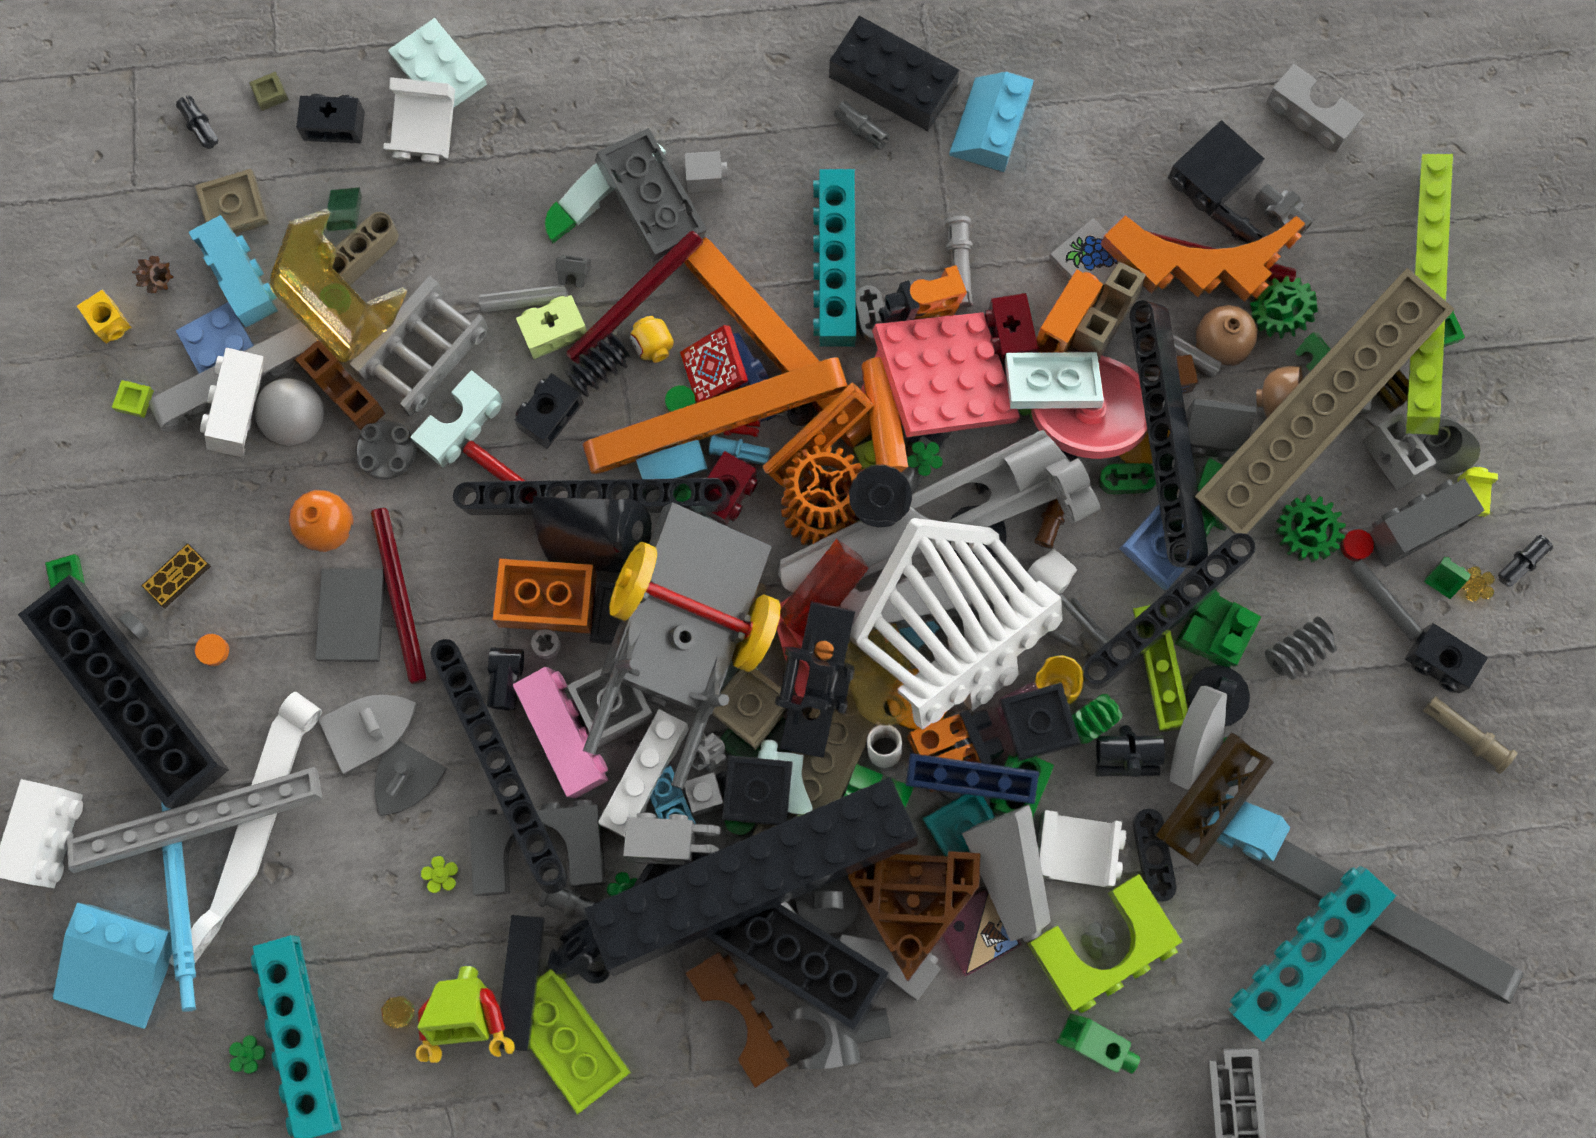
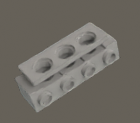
M1223 1049L1225 1064L1216 1065V1059H1209L1216 1138H1266L1258 1049ZM1222 1069L1229 1070L1231 1098L1224 1099ZM1225 1104H1232L1234 1132L1227 1133Z

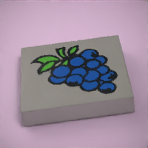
M1094 218L1053 251L1049 257L1069 279L1072 278L1076 269L1081 272H1089L1096 276L1099 282L1103 283L1102 288H1104L1106 281L1118 264V261L1100 245L1107 231Z

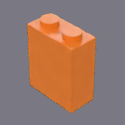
M1076 269L1040 328L1037 336L1038 353L1067 352L1075 338L1076 329L1090 307H1094L1103 283L1099 282L1096 276Z

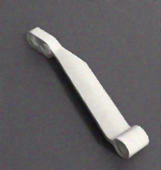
M293 692L285 699L279 709L278 716L272 722L252 785L290 774L302 736L314 727L322 714V710L297 692ZM277 813L238 824L211 908L191 928L194 962L199 959L216 936L226 916L256 877ZM172 954L169 963L174 966Z

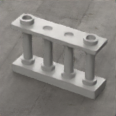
M430 276L350 363L355 373L364 381H367L370 376L375 375L401 395L404 399L400 405L410 417L415 411L418 412L424 408L429 395L474 345H478L484 340L489 329L484 317L480 314L471 323L442 300L444 293L439 283ZM435 309L463 331L453 344H450L422 322V318L429 310ZM410 332H417L444 353L433 367L402 344L403 339ZM390 354H397L424 375L413 389L383 367L384 360Z

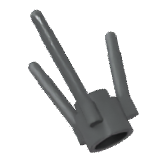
M1058 594L1064 607L1085 629L1078 637L1082 643L1078 644L1055 631H1049L1046 634L1073 648L1083 657L1087 653L1092 656L1111 639L1105 635V632L1095 623L1076 598L1071 599V604L1062 594Z

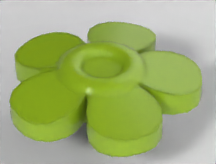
M436 856L431 860L433 869L428 866L422 868L421 878L423 880H431L427 884L429 892L438 893L441 889V884L446 891H450L455 887V879L449 877L454 876L458 872V867L454 862H449L444 867V858Z

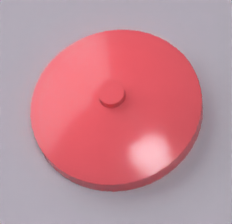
M1102 356L1098 361L1104 398L1102 408L1031 409L1032 418L1038 430H1044L1062 451L1091 459L1119 456L1135 448L1148 433L1139 374L1122 362Z

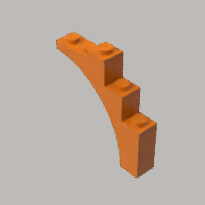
M1125 215L1104 235L1100 245L1118 262L1146 274L1143 286L1150 293L1154 292L1158 287L1163 290L1177 277L1198 298L1204 291L1210 294L1223 281L1245 302L1251 295L1257 298L1269 286L1266 280L1272 274L1269 269L1281 258L1278 252L1284 246L1290 249L1302 237L1299 231L1305 223L1298 216H1295L1282 228L1258 241L1233 248L1201 249L1185 247L1165 241L1142 229Z

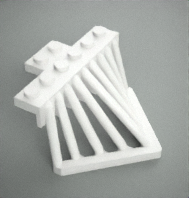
M913 518L904 530L852 626L850 640L903 683L898 688V693L911 704L914 723L923 730L931 723L939 721L944 713L955 704H960L964 701V704L973 711L981 704L989 702L993 695L1001 688L1012 684L1019 675L1017 656L1024 650L1032 648L1038 639L1047 632L1055 630L1063 621L1061 597L1041 581L1035 582L999 540V534L992 528ZM983 544L993 550L1025 588L1023 593L1020 592ZM917 546L921 549L963 620L965 638L918 570L912 565L911 556ZM935 547L940 551L941 555L947 562L948 566L952 570L958 582L960 583L965 593L969 597L970 601L979 613L980 624L976 619L975 615L973 614L972 610L970 609L965 598L963 597L962 593L960 592L952 576L950 575L948 569L943 563ZM954 550H956L957 553L960 555V557L962 558L966 566L969 568L975 579L978 581V583L985 591L991 602L994 604V613L987 604L986 600L982 596L981 592L977 588L976 584L970 577L969 573L965 569L964 565L962 564ZM976 556L983 563V565L990 572V574L994 577V579L998 582V584L1005 591V593L1009 596V604L1005 600L999 589L996 587L992 579L989 577L983 566L980 564ZM902 573L907 577L947 635L949 650L945 648L897 591L896 584ZM887 600L892 603L933 652L935 661L930 663L882 617L881 611ZM873 626L918 668V674L912 675L868 639Z

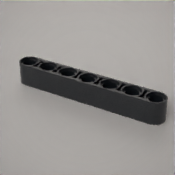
M1236 533L1093 654L1083 667L1085 684L1093 689H1101L1107 686L1251 561L1256 546L1252 537L1245 533ZM1235 544L1243 545L1246 547L1248 554L1241 557L1236 556L1232 552L1231 547ZM1213 564L1219 565L1223 568L1224 575L1214 577L1209 574L1207 567ZM1192 584L1199 588L1201 594L1198 597L1192 598L1185 594L1183 588ZM1164 605H1171L1176 609L1177 615L1173 618H1166L1160 613V608ZM1141 625L1149 626L1153 630L1152 637L1147 639L1140 638L1136 633L1137 627ZM1122 645L1129 650L1130 655L1125 659H1117L1112 654V649ZM1093 666H1101L1105 670L1106 675L1101 680H1094L1089 676L1088 670Z

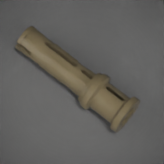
M1436 695L1423 709L1424 713L1430 715L1472 747L1471 751L1474 756H1481L1496 767L1495 771L1498 774H1501L1518 754L1514 749L1509 750L1495 740L1493 733H1483L1438 699Z

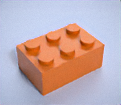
M499 559L493 621L499 628L548 629L561 632L591 633L597 577L594 566L590 564Z

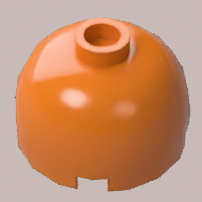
M313 490L304 493L294 502L289 513L288 522L291 533L302 546L318 552H327L337 549L347 541L354 518L351 508L340 496L327 490Z

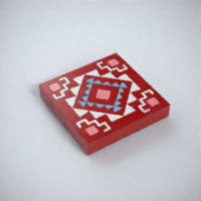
M723 325L680 351L696 403L728 393L748 381L730 326Z

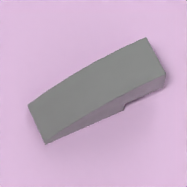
M1201 686L1184 718L1176 741L1171 764L1170 782L1189 790L1222 746L1227 702L1226 693L1208 686Z

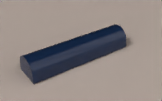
M910 753L906 786L1035 804L1039 771Z

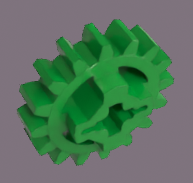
M1285 276L1283 282L1280 283L1274 278L1273 285L1268 286L1261 295L1255 298L1254 302L1250 303L1251 315L1255 323H1257L1258 330L1261 332L1266 329L1267 336L1269 337L1278 332L1280 339H1283L1286 332H1290L1292 337L1296 336V329L1298 328L1306 331V321L1314 322V313L1318 312L1316 293L1311 290V285L1306 283L1302 286L1301 278L1290 282L1289 276Z
M1306 495L1302 502L1298 497L1291 502V506L1286 505L1281 510L1284 515H1280L1276 520L1277 523L1283 525L1275 531L1276 534L1284 536V539L1279 543L1280 546L1289 545L1288 555L1294 552L1299 553L1298 561H1302L1306 556H1309L1311 563L1317 561L1319 556L1325 560L1330 556V552L1334 553L1340 548L1336 542H1341L1345 538V535L1339 533V531L1346 527V524L1337 521L1342 515L1341 511L1333 513L1331 509L1334 503L1330 502L1326 506L1323 505L1322 496H1319L1315 502H1312L1310 495ZM1295 516L1294 522L1296 526L1295 529L1292 530L1291 523L1293 517ZM1319 525V527H1318L1317 529H1315V531H1314V530H1310V531L1306 530V531L1302 532V531L1306 528V526L1309 528V527H1315V526ZM1327 527H1329V538L1326 535Z

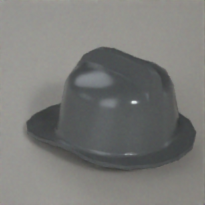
M1440 415L1438 435L1417 434L1437 462L1433 467L1443 473L1457 474L1465 472L1473 467L1479 459L1481 452L1479 441L1461 424L1447 416Z

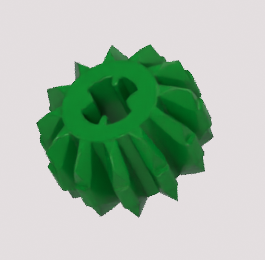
M1108 694L1099 695L1072 714L1081 744L1091 742L1121 720L1123 714L1119 710L1118 704Z

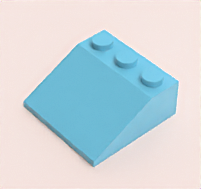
M77 903L64 936L53 999L140 1028H146L170 965V957L173 954L171 931L94 905Z

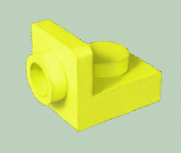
M1472 467L1457 478V482L1465 478L1485 510L1478 516L1486 517L1490 514L1492 484L1498 480V474L1488 472V469L1483 467Z

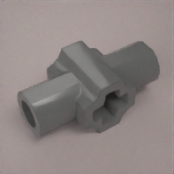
M1266 184L1255 197V200L1266 208L1264 215L1275 228H1282L1295 216H1298L1305 223L1299 231L1302 235L1314 221L1302 211L1304 204L1300 196L1293 191L1284 190L1280 194L1269 184Z

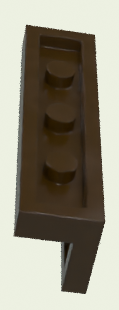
M1231 732L1156 836L1171 849L1198 866L1274 762L1269 757L1250 747L1241 737ZM1252 757L1260 761L1252 772L1245 774V767ZM1238 785L1236 795L1226 800V793L1230 787ZM1219 811L1217 821L1207 826V819L1211 813ZM1200 837V844L1193 854L1185 850L1192 839Z

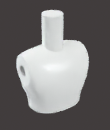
M1052 549L1048 554L1036 560L1027 573L1035 582L1041 581L1058 595L1062 594L1068 587L1077 569L1055 549Z

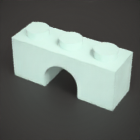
M472 370L451 392L456 402L463 407V412L459 419L452 423H442L430 415L410 437L420 450L442 468L448 463H453L459 457L461 448L467 441L474 440L481 432V426L486 420L494 418L502 407L503 400L499 392Z

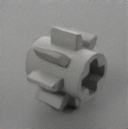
M703 733L691 766L699 771L706 767L709 773L719 767L720 762L726 759V756L723 754L725 751L723 741L713 733L707 737Z

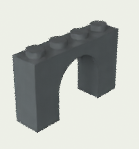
M592 800L574 801L573 807L561 808L560 803L541 805L542 810L536 811L544 827L557 830L566 842L570 885L572 887L606 884L602 826L598 823L601 818V808L598 805H592ZM497 809L479 810L478 816L469 817L473 895L479 897L510 894L509 852L516 837L504 813L497 814ZM521 814L518 816L516 823H527L531 818V814Z

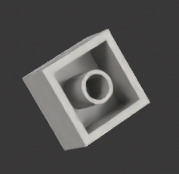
M603 668L567 685L589 732L609 678L600 675ZM621 683L598 747L654 719L640 690Z

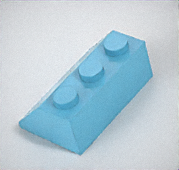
M1009 72L976 77L949 156L1005 172L1030 98L1034 80Z

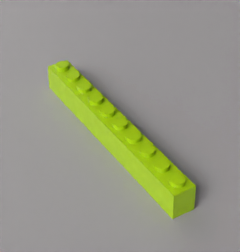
M1422 154L1414 274L1446 301L1453 154ZM1445 320L1410 357L1405 434L1438 435L1441 415Z

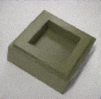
M276 71L249 82L262 111L289 100Z

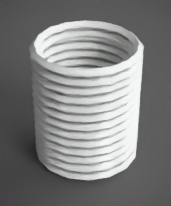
M877 725L869 732L867 749L872 763L878 767L888 768L897 764L902 755V739L899 731L892 725ZM880 738H889L895 741L898 746L892 753L882 755L872 749V745Z

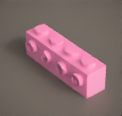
M544 667L513 684L566 796L576 799L609 781L605 774L608 768L600 754L591 755L583 751L589 730L586 726L582 727L577 717L580 715L577 705L572 698L568 699L564 691L567 684L561 673Z

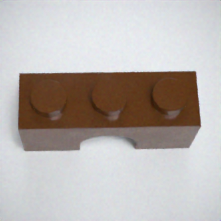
M319 339L295 359L307 375L360 431L365 425L377 422L386 414L372 395L358 381L354 380Z

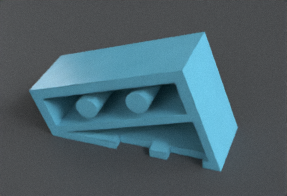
M221 215L188 232L193 241L200 247L205 256L203 258L206 264L211 267L220 288L245 327L278 311L273 300L277 299L276 294L269 283L263 284L260 276L264 275L256 259L250 261L247 252L251 251L249 245L242 235L237 237Z

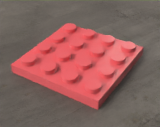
M983 312L879 323L873 327L872 333L887 374L906 437L1016 423L1020 418L1017 409H1010L1007 378L998 354H994L993 342L991 341L992 336Z

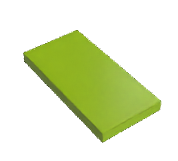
M551 969L539 977L530 1049L578 1115L632 1072L567 982L558 977Z

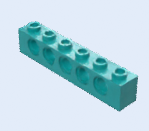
M819 169V180H813V198H819V207H813V225H819V235H813V253H819V262H813V280H819V290H813V308H819V318H813V336H819V347H855V169ZM830 200H838L840 204L837 206L829 205L827 202ZM830 227H838L841 231L838 233H830L827 229ZM831 254H837L841 259L831 261L827 257ZM838 282L842 286L838 289H831L827 284ZM836 309L842 314L838 317H831L827 312Z
M1360 865L1357 869L1354 867L1350 868L1340 880L1342 885L1335 893L1330 891L1321 899L1318 904L1320 909L1312 918L1310 916L1305 917L1296 928V931H1298L1297 935L1290 942L1288 940L1282 942L1274 952L1276 958L1268 966L1263 964L1252 976L1254 982L1246 990L1241 988L1230 1000L1232 1006L1228 1010L1262 1042L1271 1035L1396 898L1397 895L1368 869ZM1352 894H1358L1361 898L1359 908L1349 911L1346 907L1347 898ZM1336 918L1339 922L1337 932L1332 935L1325 934V922ZM1315 943L1317 946L1315 956L1310 959H1304L1302 957L1304 945ZM1286 967L1294 968V979L1288 983L1280 982V972ZM1262 992H1271L1273 994L1272 1003L1267 1007L1258 1006V996Z
M290 935L252 946L254 955H251V965L254 973L259 975L261 987H258V997L261 1005L266 1007L268 1019H265V1030L267 1036L270 1039L272 1038L275 1049L272 1052V1063L275 1070L280 1072L282 1084L279 1085V1095L282 1103L287 1105L289 1117L286 1118L287 1132L290 1137L315 1138L342 1130L300 937ZM282 965L286 970V977L281 983H278L274 979V971L278 966ZM286 997H289L293 1002V1009L286 1016L281 1011V1003ZM293 1029L297 1030L300 1034V1042L295 1048L291 1047L288 1043V1035ZM299 1062H303L307 1067V1075L302 1081L295 1075V1068ZM306 1095H310L315 1102L311 1113L305 1112L302 1108V1100Z

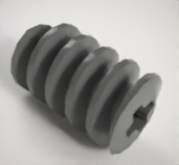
M1316 616L1313 622H1307L1303 629L1299 628L1294 631L1293 636L1288 635L1284 638L1283 642L1276 643L1273 649H1267L1265 657L1276 673L1282 676L1286 675L1289 679L1294 680L1297 678L1294 668L1303 674L1307 671L1304 664L1305 661L1313 667L1317 664L1314 655L1324 660L1327 658L1324 648L1331 653L1337 651L1331 628L1321 617Z

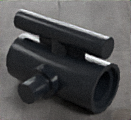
M1124 725L1119 729V736L1097 737L1096 777L1160 776V766H1163L1165 761V744L1162 735L1136 736L1130 726Z

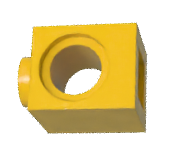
M103 289L77 305L95 334L106 344L121 338L125 331L132 328L115 302ZM110 315L106 322L101 323L104 317Z

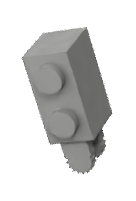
M637 813L636 817H627L623 856L631 863L686 865L693 862L694 856H707L718 851V848L713 845H695V836H717L720 834V827L694 824L692 820H688V816L680 814L669 815V819H658L655 814Z

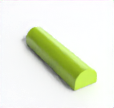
M1164 605L1160 608V613L1168 618ZM1149 606L1133 608L1134 618H1137ZM1141 625L1137 627L1140 638L1147 639L1152 637L1153 630L1149 626ZM1169 631L1143 654L1159 732L1181 729L1188 712L1171 631Z

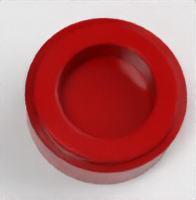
M1351 530L1340 543L1341 552L1351 561L1364 560L1373 552V538L1364 530Z

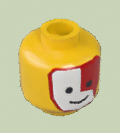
M647 316L638 320L633 325L630 340L642 360H652L654 363H658L669 356L668 352L673 347L674 339L662 319Z

